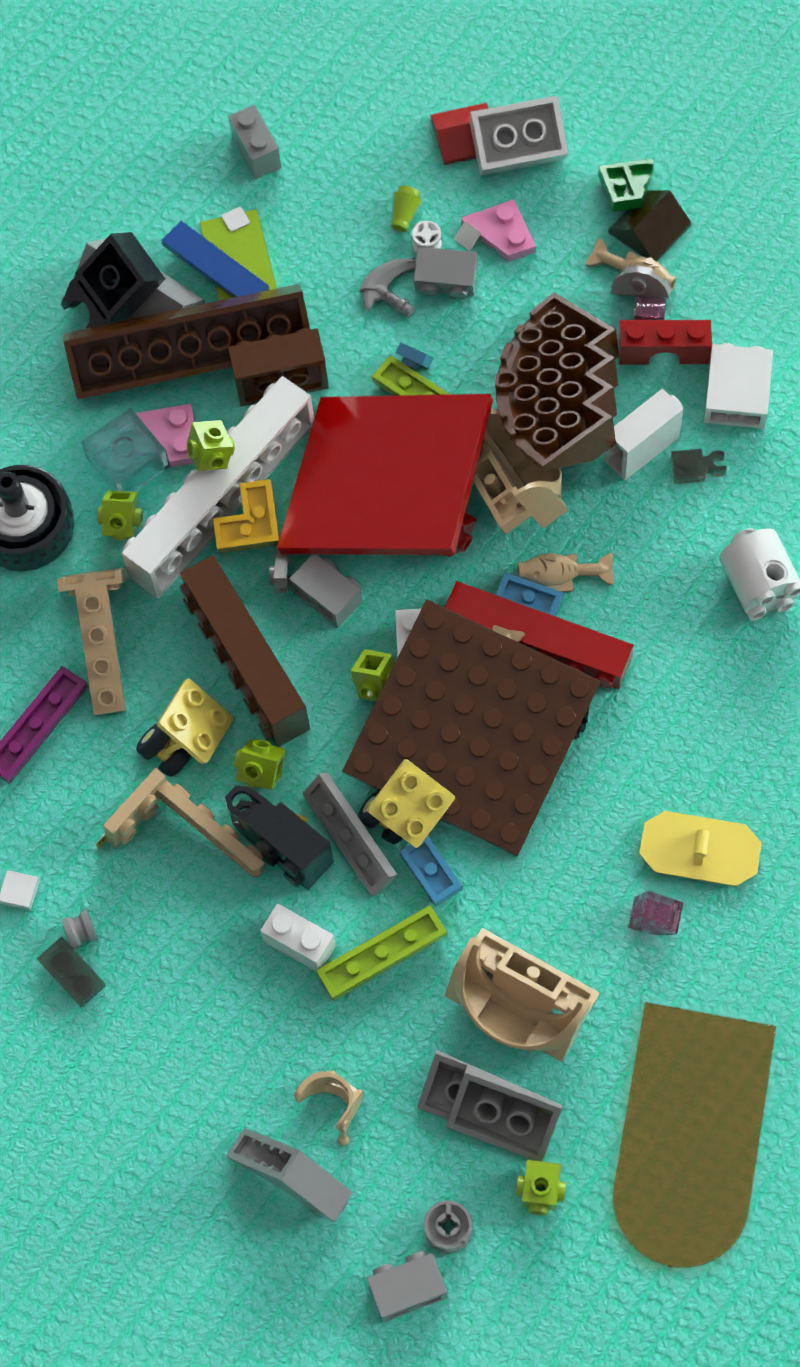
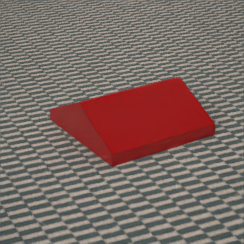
M487 103L430 115L444 165L476 158L469 116L473 111L489 109Z

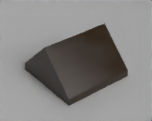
M647 190L642 207L626 210L608 229V233L642 257H651L657 262L691 226V221L670 190Z

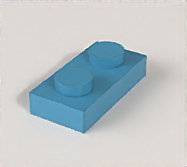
M506 572L496 592L497 596L553 616L557 615L564 598L563 592Z
M429 836L425 838L418 848L410 844L399 851L400 856L435 907L463 890V886Z

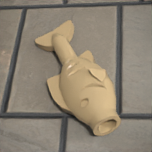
M600 238L597 240L593 252L586 260L587 267L599 266L605 263L619 269L621 273L630 266L652 268L654 274L660 276L663 281L664 278L668 281L671 292L676 283V277L670 275L659 262L654 261L651 257H638L635 253L629 251L625 259L609 253L605 243Z
M553 553L541 554L525 562H518V577L560 592L573 591L572 580L577 576L598 575L600 580L613 585V554L608 553L598 563L577 564L576 554L567 556Z

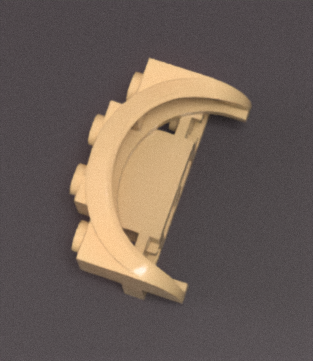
M491 409L473 482L505 534L512 531L531 516L542 528H545L568 511L561 498V469L556 468L543 471L532 463L515 446L505 431L498 410Z
M482 928L476 938H470L451 974L445 997L463 1006L477 1027L495 1041L509 1047L524 1049L528 1052L531 1050L543 1051L562 1062L575 1042L581 1026L597 1001L600 992ZM484 969L487 970L488 972L494 974V975H493V978H492V981H491V979L487 976V974H486V972L484 971ZM555 1009L562 1012L561 1014H552Z

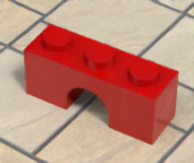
M620 320L618 337L619 365H649L650 358L658 353L676 354L679 357V364H709L712 351L711 320Z

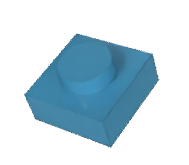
M400 342L396 350V354L404 357L402 363L416 370L419 369L420 365L429 368L434 358Z

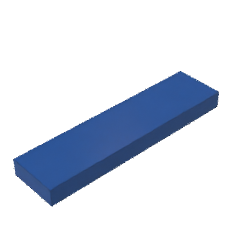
M180 221L161 240L162 245L232 298L269 290L268 284L183 221Z

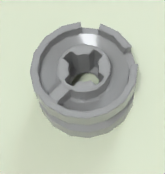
M450 1200L438 1202L427 1212L424 1221L426 1239L439 1252L447 1254L458 1252L465 1248L471 1239L473 1231L471 1216L467 1209L458 1202ZM446 1221H451L455 1225V1228L450 1231L449 1235L445 1234V1231L442 1229V1225Z

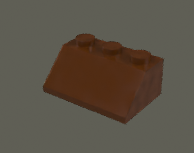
M318 328L311 330L300 329L295 333L282 336L271 335L263 340L254 342L242 341L235 346L228 347L241 407L257 404L263 398L267 387L272 383H276L282 376L306 393L329 388L326 362Z

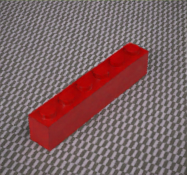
M456 581L445 605L446 609L491 630L496 625L507 630L524 632L525 636L519 643L600 680L599 686L603 688H620L633 656L634 644Z

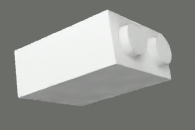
M729 343L712 344L704 423L765 429L768 415L773 350L760 346L748 348L734 346Z
M662 388L614 426L616 445L605 452L604 461L624 481L679 439L683 406L678 398L674 395H669Z

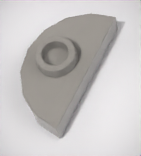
M630 266L614 278L611 294L669 297L671 289L668 281L665 278L663 281L660 276L654 274L652 268Z
M278 549L276 551L275 566H269V583L274 585L275 593H287L290 584V575L287 576L290 554H280Z

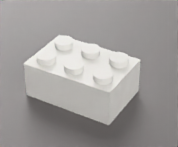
M558 95L470 113L469 123L480 176L565 160L569 154Z

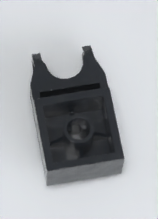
M132 232L113 233L104 240L75 272L76 276L70 281L61 306L64 310L67 308L74 309L81 303H84L90 314L89 323L86 328L124 321L162 284L165 277Z
M236 785L226 795L225 800L233 826L261 851L263 860L271 867L278 865L284 870V877L295 887L302 885L305 889L309 890L334 863L330 842L282 802L275 806L264 796L247 786ZM238 794H246L251 798V801L240 800L235 807L232 805L234 797Z

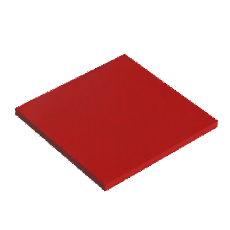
M491 394L320 397L277 545L280 554L455 555L493 403Z

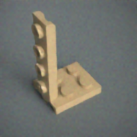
M126 567L66 575L57 579L59 592L68 591L69 596H76L94 715L126 710L108 593L109 590L119 589L121 583L128 579Z
M157 768L146 777L103 825L106 841L115 849L121 843L127 845L136 835L137 830L135 828L143 819L148 821L154 816L159 808L157 804L161 800L252 877H259L265 870V863L262 861L263 856L252 845L245 847L237 840L239 835L230 826L224 824L221 827L213 820L215 816L203 804L196 806L188 799L190 794L177 783L172 786L166 781V776Z

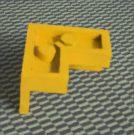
M271 480L239 483L244 514L213 518L218 552L227 553L277 546L280 538Z

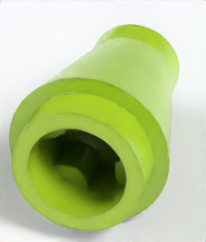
M403 185L399 186L398 190L394 192L392 229L399 232L408 231L409 224L422 202L420 198L421 192L416 188Z

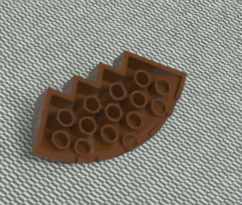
M554 292L529 313L530 318L524 325H519L515 329V336L511 343H507L500 357L501 364L498 374H496L495 382L496 403L505 431L515 446L543 471L594 461L616 445L613 417L617 415L614 388L618 386L615 360L619 358L616 329Z

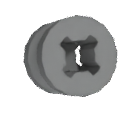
M87 909L81 911L77 917H65L62 919L73 949L80 947L81 943L87 940L90 942L98 940Z

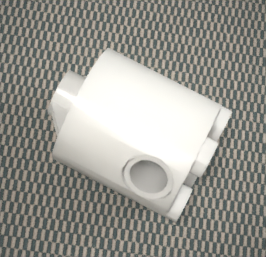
M749 528L735 534L731 539L732 543L726 546L720 553L719 560L749 619L754 621L774 610L781 613L791 609L795 605L793 599L800 594V578L777 532L774 529L754 530Z

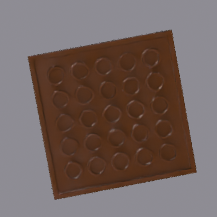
M426 599L342 773L377 790H382L403 760L407 759L455 795V800L440 820L518 857L601 681Z

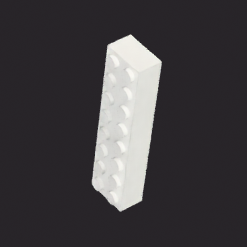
M284 376L276 383H272L267 387L263 398L256 405L253 404L247 409L244 419L236 427L233 426L227 431L228 436L232 437L235 446L234 454L230 457L227 469L191 471L185 478L184 485L177 492H173L167 497L164 507L156 515L153 514L147 519L143 530L136 537H132L126 542L122 556L132 581L157 599L165 593L180 576V572L184 571L215 537L213 518L233 516L243 506L239 483L266 480L311 430L314 421L311 395Z

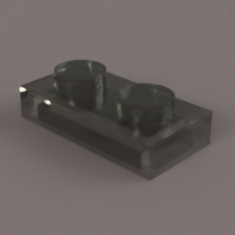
M62 936L36 958L81 1008L106 987L102 979Z

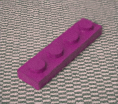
M64 666L60 667L0 741L1 779L9 784L14 780L88 688L86 681Z

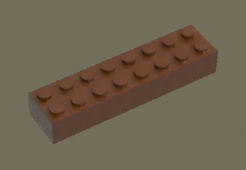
M300 284L67 332L63 333V342L78 400L232 367L228 347L235 346L242 341L254 342L263 340L271 335L282 336L292 334L300 329H310L303 291Z

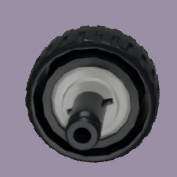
M31 465L4 467L0 469V567L15 571H28L43 567L59 557L72 538L74 514L71 502L60 481L55 479L51 473Z

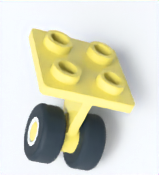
M188 678L183 681L158 723L153 725L142 736L137 744L136 751L146 760L157 756L163 761L158 770L173 777L184 768L191 756L201 764L207 763L234 718Z
M405 759L382 790H377L368 797L362 805L358 817L367 828H374L378 824L385 828L381 837L387 842L397 844L404 839L415 848H418L455 800V795L409 760Z

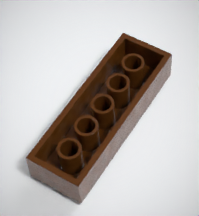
M214 555L180 572L183 584L179 588L184 596L183 602L191 615H196L199 621L198 627L204 638L211 640L214 646L212 648L219 663L221 665L225 663L229 671V679L236 690H241L244 696L243 701L251 715L256 714L260 722L258 726L267 741L272 739L275 745L280 747L311 730L304 702Z

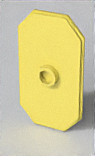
M664 811L644 823L639 854L655 873L738 886L757 875L762 842L746 824Z

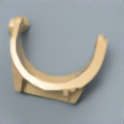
M333 1070L314 1073L299 1085L294 1094L295 1100L301 1103L308 1096L320 1092L332 1093L341 1097L347 1104V1110L339 1119L336 1129L340 1131L339 1144L346 1146L350 1141L347 1135V1128L360 1107L364 1092L350 1085L343 1077L336 1075L337 1073Z

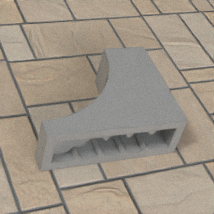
M247 1128L243 1129L226 1156L235 1164L248 1169L285 1191L316 1214L334 1222L345 1209L346 1203L353 1193L300 1150Z

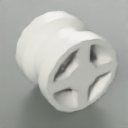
M422 221L414 226L412 230V246L416 254L418 247L441 249V230L436 223Z

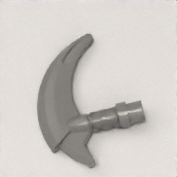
M403 258L392 260L378 266L368 274L360 287V292L364 293V303L367 311H371L374 302L384 300L393 306L398 313L404 314L408 318L412 316L415 307L410 305L406 299H400L399 296L394 295L388 287L400 275L415 270L416 259Z

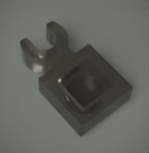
M702 449L671 451L674 484L704 482L706 478L705 473L715 477L726 475V466H716L714 464L715 461L724 460V451H713L709 456H703Z

